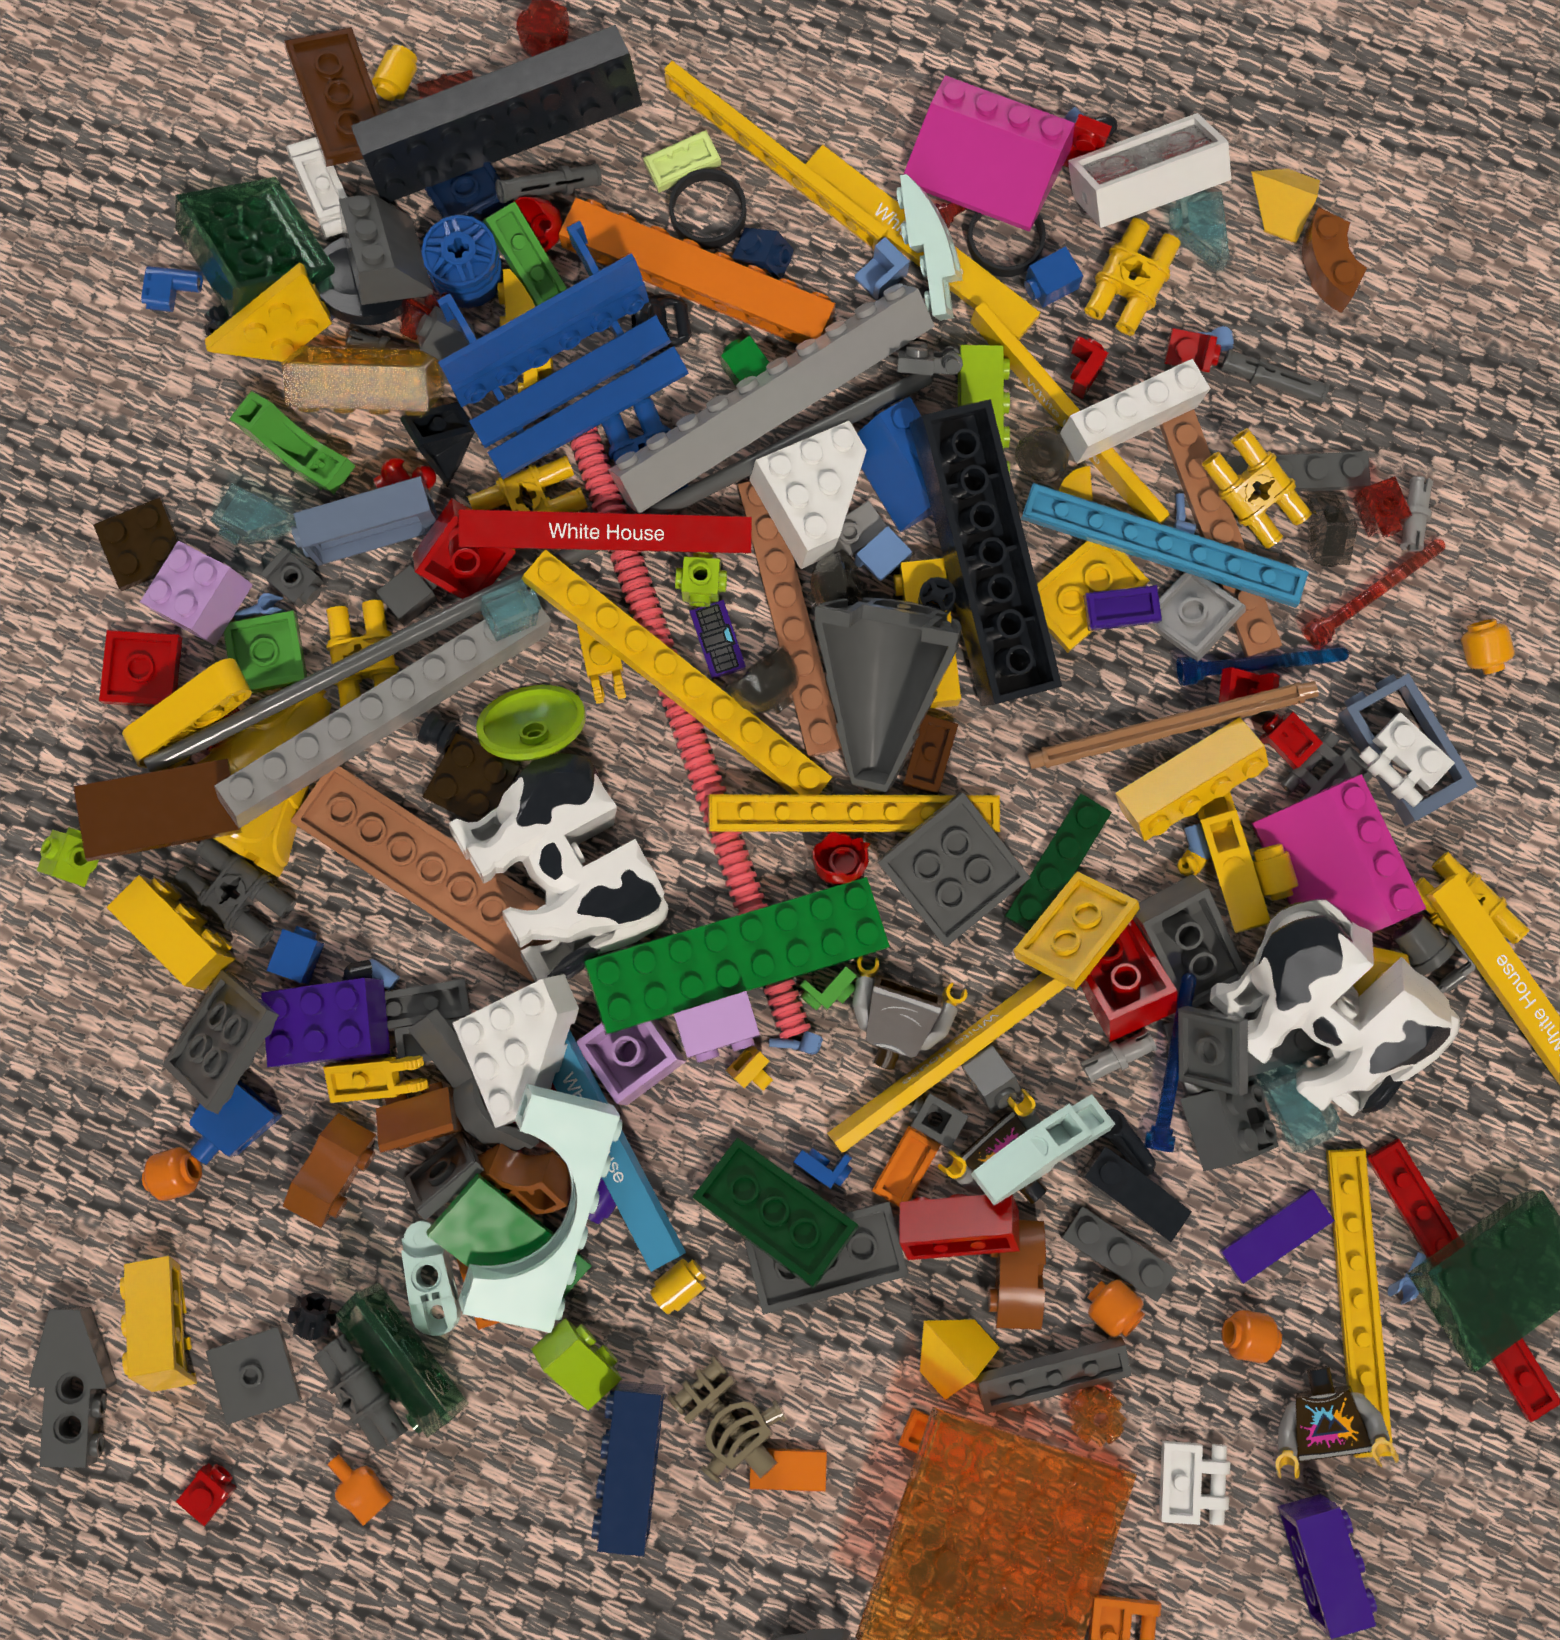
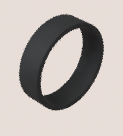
M700 169L685 175L677 182L670 195L669 211L672 226L682 240H693L702 249H715L727 245L739 235L746 220V199L741 186L732 176L715 169ZM717 181L730 187L738 196L742 205L740 218L735 226L725 234L713 238L697 237L685 231L677 222L674 215L675 203L683 190L696 182Z
M975 212L968 230L967 246L972 259L994 276L1013 277L1028 271L1029 265L1038 261L1046 239L1045 224L1040 214L1034 223L1040 238V245L1036 253L1029 260L1019 265L1001 266L985 259L975 246L973 228L984 215Z

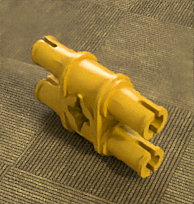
M1132 218L1119 243H1115L1110 247V255L1101 272H1098L1095 276L1096 287L1084 309V312L1091 318L1102 320L1114 296L1119 294L1125 297L1128 302L1116 324V329L1129 336L1134 335L1146 311L1155 307L1156 298L1164 282H1167L1170 278L1169 267L1181 245V241L1171 234H1163L1150 259L1139 254L1138 250L1150 229L1149 224L1139 218ZM1131 272L1137 274L1135 281L1128 278Z
M1246 428L1231 439V443L1248 464L1246 471L1241 475H1237L1220 452H1215L1202 463V466L1220 488L1218 491L1219 498L1225 500L1238 517V523L1248 526L1262 545L1268 549L1283 538L1281 532L1266 514L1268 507L1277 502L1295 526L1306 521L1312 515V512L1295 491V480L1289 478L1276 461L1277 456L1275 453H1271V451L1266 452L1252 432ZM1255 482L1261 484L1259 487L1261 493L1258 496L1252 494L1255 491L1252 486Z
M566 455L539 467L530 464L528 465L529 468L510 475L505 479L498 477L496 485L467 496L473 510H492L506 504V507L510 506L512 511H530L523 503L522 491H525L532 499L533 511L578 512L588 508L580 487L551 500L549 496L545 497L543 493L546 491L545 487L575 476Z
M382 600L362 602L366 633L360 637H352L349 613L346 606H335L326 609L330 640L327 641L326 649L330 651L331 664L392 635L391 631L387 630ZM394 654L335 683L334 685L338 686L340 706L343 707L361 696L359 683L362 682V679H373L375 687L397 674L399 667L395 665Z
M1449 852L1441 855L1431 867L1445 880L1452 874L1459 873L1502 935L1511 944L1518 943L1526 936L1530 929L1506 907L1508 904L1504 897L1500 898L1481 880L1482 876L1480 874L1470 873ZM1424 877L1420 878L1414 884L1426 907L1425 910L1430 914V922L1433 925L1437 924L1449 935L1452 932L1426 897L1435 888Z

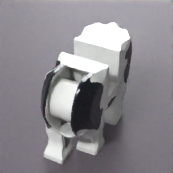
M558 753L533 760L503 794L499 806L478 822L470 823L459 819L449 822L452 836L465 859H470L483 884L490 881L496 873H504L511 865L521 861L530 879L546 893L545 905L537 910L525 911L509 907L502 911L503 919L520 948L532 940H552L544 945L529 946L521 950V958L535 982L543 978L565 974L567 980L572 979L585 968L584 961L593 959L598 954L635 943L656 930L666 919L669 910L663 897L664 891L656 873L645 858L636 839L583 867L582 863L585 862V859L578 844L613 826L617 806L604 789L592 762L588 757L576 754Z
M1310 899L1292 904L1278 911L1268 923L1254 961L1247 967L1241 978L1231 984L1217 983L1211 988L1210 1002L1226 1015L1244 1018L1246 1013L1255 1012L1262 1006L1257 1019L1248 1021V1052L1265 1064L1271 1058L1273 1049L1280 1046L1286 1035L1293 1029L1302 1028L1314 1042L1331 1048L1328 1051V1056L1331 1058L1328 1060L1327 1065L1319 1068H1302L1296 1074L1297 1091L1321 1111L1327 1108L1331 1100L1351 1116H1354L1358 1110L1362 1113H1370L1384 1108L1406 1080L1438 1059L1455 1040L1460 1030V1018L1450 1008L1449 1000L1432 981L1415 971L1402 957L1359 996L1352 985L1374 966L1372 933L1368 929L1353 923L1338 907L1326 899Z

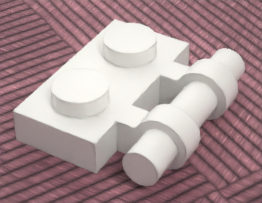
M1401 712L1395 715L1372 740L1382 752L1377 754L1368 746L1359 754V757L1368 765L1367 770L1374 777L1379 775L1393 788L1391 793L1399 800L1403 798L1412 807H1415L1424 798L1414 788L1415 784L1418 783L1425 791L1430 790L1455 763ZM1391 760L1407 773L1404 777L1389 765Z
M1162 1441L1159 1520L1161 1522L1200 1525V1510L1210 1509L1209 1523L1224 1525L1225 1510H1229V1497L1225 1496L1226 1475L1230 1474V1461H1227V1445L1212 1444L1211 1459H1202L1203 1445L1200 1443ZM1202 1473L1211 1474L1210 1494L1207 1495L1201 1494Z

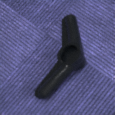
M1105 1110L1115 1125L1109 1132L1100 1137L1108 1139L1144 1175L1152 1174L1156 1166V1160L1127 1119L1118 1110Z

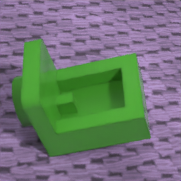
M845 967L822 994L804 979L799 985L804 991L800 997L814 1010L817 1011L820 1007H823L827 1011L836 1000L843 1004L854 992L855 985L852 982L857 975L848 967Z

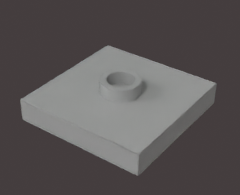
M1184 572L1159 598L1162 621L1147 625L1192 659L1199 662L1245 613L1246 607L1212 581Z

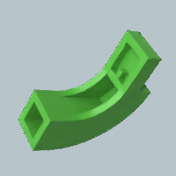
M252 391L229 418L265 451L320 490L325 489L335 494L356 467L348 458L326 447L304 432L272 402Z

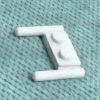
M316 137L287 145L288 155L293 162L294 169L319 226H321L324 237L328 238L341 234L339 199L348 197L334 166L326 167Z

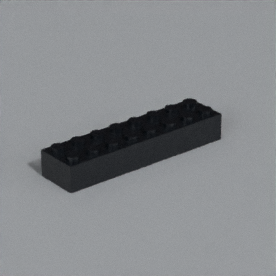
M613 25L351 125V128L380 198L389 203L421 191L426 187L434 186L483 167L484 162L493 163L637 108L642 106L630 53L617 26Z
M991 399L918 417L909 424L948 578L955 588V606L962 627L961 630L980 705H996L1062 687Z

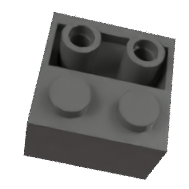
M1256 1075L1248 1077V1093L1242 1096L1208 1089L1180 1099L1203 1171L1239 1164L1279 1147L1276 1139V1128L1270 1121L1264 1103V1092L1258 1084Z

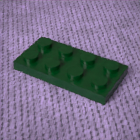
M736 1138L692 1196L694 1202L813 1289L859 1228L856 1222L739 1138Z

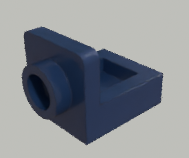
M744 228L732 259L734 262L745 267L753 265L767 269L775 279H781L791 262L794 249L778 231Z

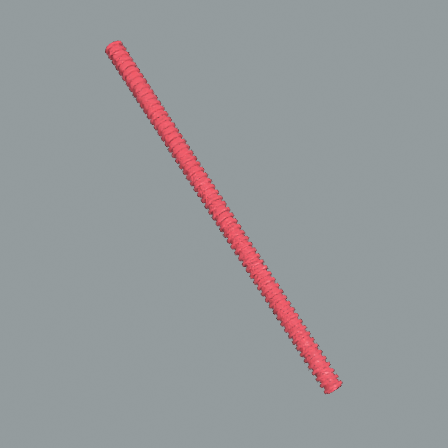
M596 426L573 439L570 444L571 449L575 451V460L579 461L577 465L579 471L583 472L581 477L586 482V491L590 492L588 495L589 500L594 502L592 504L593 511L598 513H626L625 505L621 504L623 498L618 494L619 490L608 471L612 467L610 464H607L609 461L607 454H603L605 448L603 444H600L602 439L600 434H597L598 428ZM608 551L612 553L610 556L611 562L616 563L614 570L616 573H619L617 577L619 583H623L621 590L622 593L627 594L624 599L627 604H630L628 610L630 614H634L633 619L672 649L674 641L668 638L671 633L668 628H665L667 624L666 619L661 618L663 611L662 608L657 607L660 602L657 597H654L656 594L655 588L650 587L652 580L651 577L646 576L649 571L646 566H643L645 560L643 556H639L641 551ZM658 690L659 697L664 698L661 701L662 706L668 709L665 712L666 717L671 718L669 726L675 729L672 733L673 737L679 740L676 743L677 748L682 749L680 757L682 760H686L684 768L690 771L687 776L689 781L694 783L691 788L693 791H697L695 799L697 802H701L699 810L705 814L702 818L703 822L708 823V795L724 794L727 790L725 786L720 784L723 781L722 776L716 773L719 771L718 765L713 764L715 760L714 754L709 753L712 749L711 745L705 742L708 739L707 734L701 731L704 729V726L667 695ZM707 827V833L713 836L710 839L711 844L716 845L714 853L720 856L718 864L724 867V870L721 871L722 875L727 876L728 879L725 884L727 887H731L732 890L729 892L731 898H735L733 906L739 910L737 916L768 907L767 903L763 904L762 899L765 898L764 894L758 891L761 885L759 882H755L754 878L757 877L755 871H751L753 863L751 860H747L749 852L743 848L746 843L744 839L739 837L742 832H708ZM787 979L768 985L763 990L765 995L769 994L770 1000L767 1002L769 1006L772 1005L774 1008L771 1014L773 1017H777L778 1021L775 1022L777 1028H781L782 1032L779 1033V1036L784 1039L802 1034L811 1028L810 1023H806L804 1020L807 1017L806 1012H802L800 1008L803 1006V1003L797 1000L799 992L793 989V985H795L794 979Z

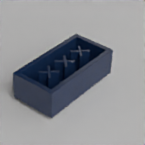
M620 1381L616 1389L611 1390L610 1395H607L605 1419H612L611 1429H606L605 1435L603 1434L600 1459H607L606 1468H602L601 1474L598 1476L596 1499H603L602 1507H598L597 1514L594 1515L591 1539L598 1540L597 1552L642 1557L645 1555L650 1534L665 1385Z

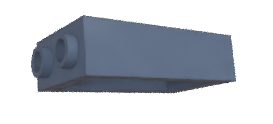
M421 476L293 513L296 526L291 527V531L297 547H302L306 558L311 557L320 566L425 535L437 520L438 515L433 498Z
M1409 673L1399 679L1392 674L1375 684L1376 692L1366 697L1365 693L1361 691L1344 701L1347 708L1338 713V716L1360 752L1368 746L1377 754L1382 752L1372 741L1375 737L1360 711L1399 690L1427 737L1455 762L1448 770L1455 782L1421 800L1415 807H1412L1403 798L1399 800L1391 793L1393 788L1379 775L1376 776V779L1405 826L1416 822L1478 786Z

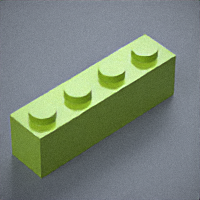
M961 345L960 355L963 360V366L958 373V407L991 399L1003 450L1004 448H1009L1010 427L1004 426V414H1009L1010 393L1004 392V380H1009L1010 359L1004 358V346ZM1006 461L1010 474V461Z

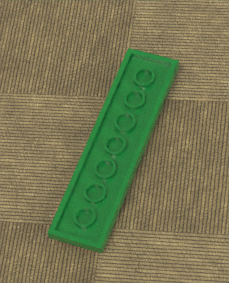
M865 877L584 961V966L605 1035L738 993L755 990L889 948L890 945L868 878Z

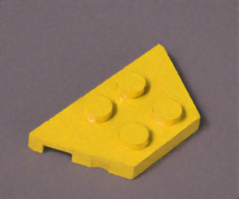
M298 263L205 339L206 350L211 353L284 362L332 324L330 312L325 303L320 300V295L315 285L311 284L305 266Z

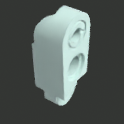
M427 1220L417 1221L407 1228L404 1238H402L403 1250H401L411 1317L415 1328L423 1334L441 1336L453 1330L460 1320L461 1307L458 1300L459 1295L448 1251L427 1236L426 1231L433 1223ZM425 1265L433 1266L437 1270L438 1280L435 1285H427L422 1281L421 1271ZM435 1305L443 1307L444 1317L442 1319H437L432 1315V1309Z

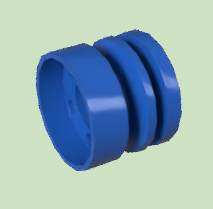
M454 215L441 219L429 229L423 239L421 253L432 285L439 296L442 298L450 293L458 307L468 309L484 305L494 298L498 292V283L503 282V265L494 236L488 227L472 216Z

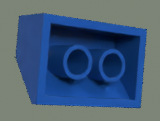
M910 397L882 411L857 432L867 450L861 469L899 533L932 515L909 424L920 417L921 414Z

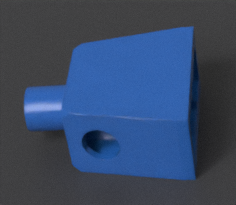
M239 1080L234 1088L232 1097L223 1105L219 1114L206 1110L199 1104L189 1124L202 1136L189 1152L205 1165L212 1160L219 1150L228 1157L238 1156L283 1115Z

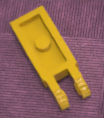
M577 625L588 679L591 678L596 704L604 703L605 694L599 676L613 674L615 694L618 696V699L626 698L621 674L624 671L621 659Z
M408 1056L399 1059L387 1057L329 1063L323 1069L330 1103L391 1098L404 1093L428 1089L426 1078H414L401 1082L399 1071L415 1070L423 1066V1057Z

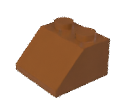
M442 1082L428 1085V1089L422 1090L421 1095L408 1098L406 1093L400 1094L397 1097L385 1098L386 1105L376 1108L380 1153L394 1152L465 1130L455 1112L453 1102L454 1088L449 1086L444 1088Z

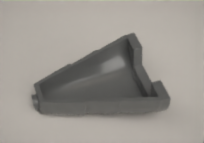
M862 598V602L858 601L854 605H848L847 599H838L819 604L815 607L816 618L814 624L827 672V684L838 719L836 729L852 785L863 787L865 791L870 793L887 792L894 784L920 735L918 729L937 696V689L959 647L962 627L957 619H952L951 623L948 622V613L922 604L883 598Z

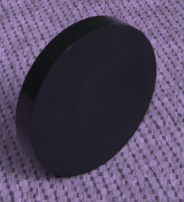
M344 237L328 245L315 261L313 283L319 292L320 300L325 303L331 315L347 323L377 325L391 321L403 314L415 299L409 298L362 305Z

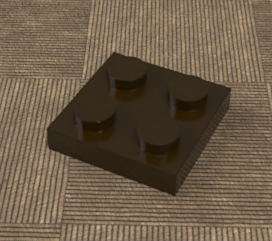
M160 497L93 524L118 589L121 591L155 578L179 541L165 504Z
M456 733L422 797L469 822H478L499 806L503 794L514 783L522 767L511 760L489 753L481 745Z

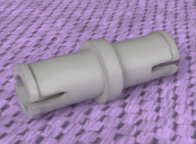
M1418 476L1409 480L1410 487L1407 506L1402 509V518L1405 521L1400 548L1403 550L1407 549V545H1409L1408 551L1419 552L1424 549L1426 524L1431 520L1432 515L1429 503L1433 480L1430 478L1426 479V484H1424L1425 477Z
M1144 1029L1142 1032L1118 1044L1116 1041L1108 1044L1109 1049L1080 1062L1092 1084L1095 1080L1119 1068L1122 1071L1129 1068L1128 1063L1152 1051H1156L1157 1046L1152 1036L1149 1035V1031Z

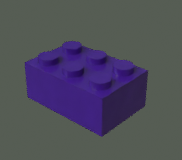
M361 978L261 993L262 1001L279 1015L271 1034L265 1038L267 1067H292L390 1054L383 979Z
M1322 1494L1277 1506L1312 1622L1330 1639L1376 1627L1373 1613L1377 1612V1605L1372 1591L1369 1587L1365 1588L1361 1573L1365 1572V1565L1359 1550L1352 1547L1349 1534L1353 1533V1526L1345 1509L1341 1510V1507Z

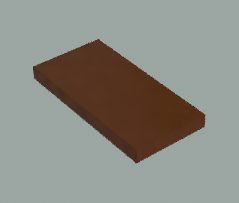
M352 27L285 40V50L326 167L364 159L351 125L383 113Z
M228 759L73 786L84 855L87 862L242 833L241 828L237 827L218 800L215 790L216 784L231 776Z

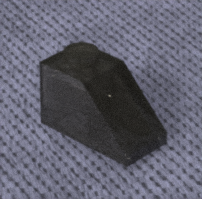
M1308 491L1307 507L1312 512V515L1307 519L1308 550L1313 563L1324 567L1350 565L1358 526L1344 493Z

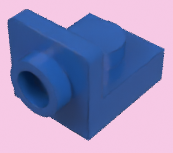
M813 1148L809 1153L801 1150L793 1161L830 1189L834 1183L841 1186L853 1169L848 1165L852 1157L844 1153L831 1171L827 1168L830 1160Z

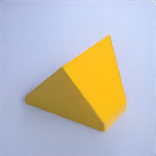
M1288 168L1251 171L1264 226L1263 232L1297 243L1317 199L1320 180Z
M974 1319L924 1321L919 1372L946 1400L974 1381L1000 1347Z

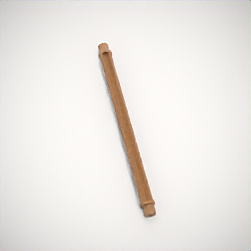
M1315 681L1303 684L1296 682L1276 689L1099 733L1083 739L1042 747L1041 751L1027 755L1031 769L1043 766L1050 768L1051 766L1079 760L1083 757L1094 756L1165 738L1170 735L1236 720L1239 717L1244 718L1264 711L1305 703L1306 699L1318 697L1319 692Z

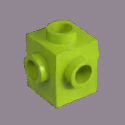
M693 553L692 557H684L683 568H676L675 589H681L683 602H689L691 606L709 607L710 603L719 601L720 592H726L727 571L721 570L720 559H715L712 554ZM694 575H707V577L700 581L695 579Z
M68 827L66 833L52 829L50 836L42 844L41 860L36 871L85 887L90 873L95 870L99 860L87 862L85 859L81 831Z

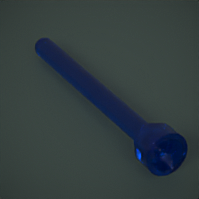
M1344 647L1207 662H1203L1202 659L1197 662L1194 658L1186 656L1177 658L1176 668L1180 686L1196 685L1199 680L1204 679V676L1221 675L1222 669L1233 667L1249 672L1343 662L1349 658V651Z
M1185 973L1181 979L1156 1124H1152L1151 1130L1146 1131L1144 1142L1147 1148L1164 1152H1174L1176 1137L1173 1136L1174 1129L1170 1128L1179 1082L1178 1008L1192 1007L1197 981L1196 976L1192 973Z

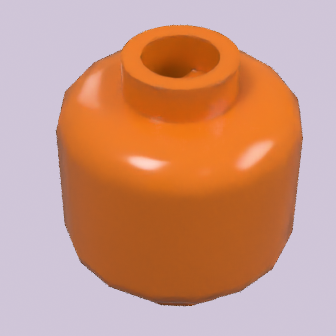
M181 1147L156 1153L150 1156L145 1164L144 1172L142 1173L143 1186L153 1197L160 1201H169L186 1196L195 1191L202 1177L201 1163L187 1149Z
M1113 1280L1108 1285L1101 1281L1087 1297L1092 1302L1088 1310V1316L1112 1337L1119 1336L1121 1333L1127 1337L1145 1316V1313L1141 1311L1144 1304L1142 1298L1121 1280Z
M1240 1310L1236 1311L1223 1324L1222 1342L1230 1355L1237 1360L1267 1363L1279 1351L1282 1345V1334L1274 1318L1270 1315Z

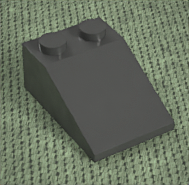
M1193 874L1139 902L1140 910L1133 917V920L1177 989V1002L1181 1008L1185 1006L1196 1008L1209 1001L1211 988L1217 983L1231 984L1236 982L1246 971L1209 888Z

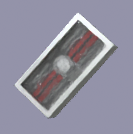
M1198 113L1068 160L1073 197L1100 228L1231 180L1229 142Z

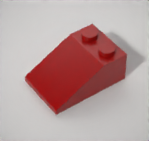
M1132 919L1080 985L1093 1014L1110 1042L1174 1014L1177 1009V989Z

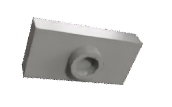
M869 501L846 515L832 556L822 560L830 571L858 553L887 527Z

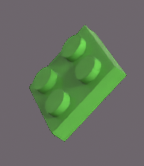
M294 610L230 622L224 631L227 657L237 661L252 693L288 687L307 677L298 618Z

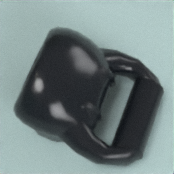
M673 297L649 299V302L644 304L641 310L631 314L632 328L656 315L671 341L666 347H678L688 342L692 337L688 306L680 299ZM669 306L674 307L678 338L669 335L670 329L668 328L667 311L665 310Z

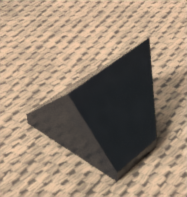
M458 402L405 414L400 418L417 449L447 488L457 472L475 433L469 422L470 419Z

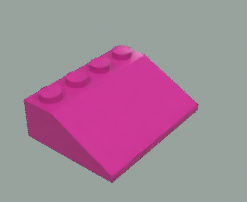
M945 75L930 103L904 174L911 177L925 193L1030 232L1071 150L1075 123Z
M1362 774L1350 777L1251 823L1262 848L1282 844L1284 852H1289L1298 881V886L1292 889L1293 895L1286 897L1289 905L1310 899H1326L1338 907L1353 923L1368 929L1371 933L1426 909Z

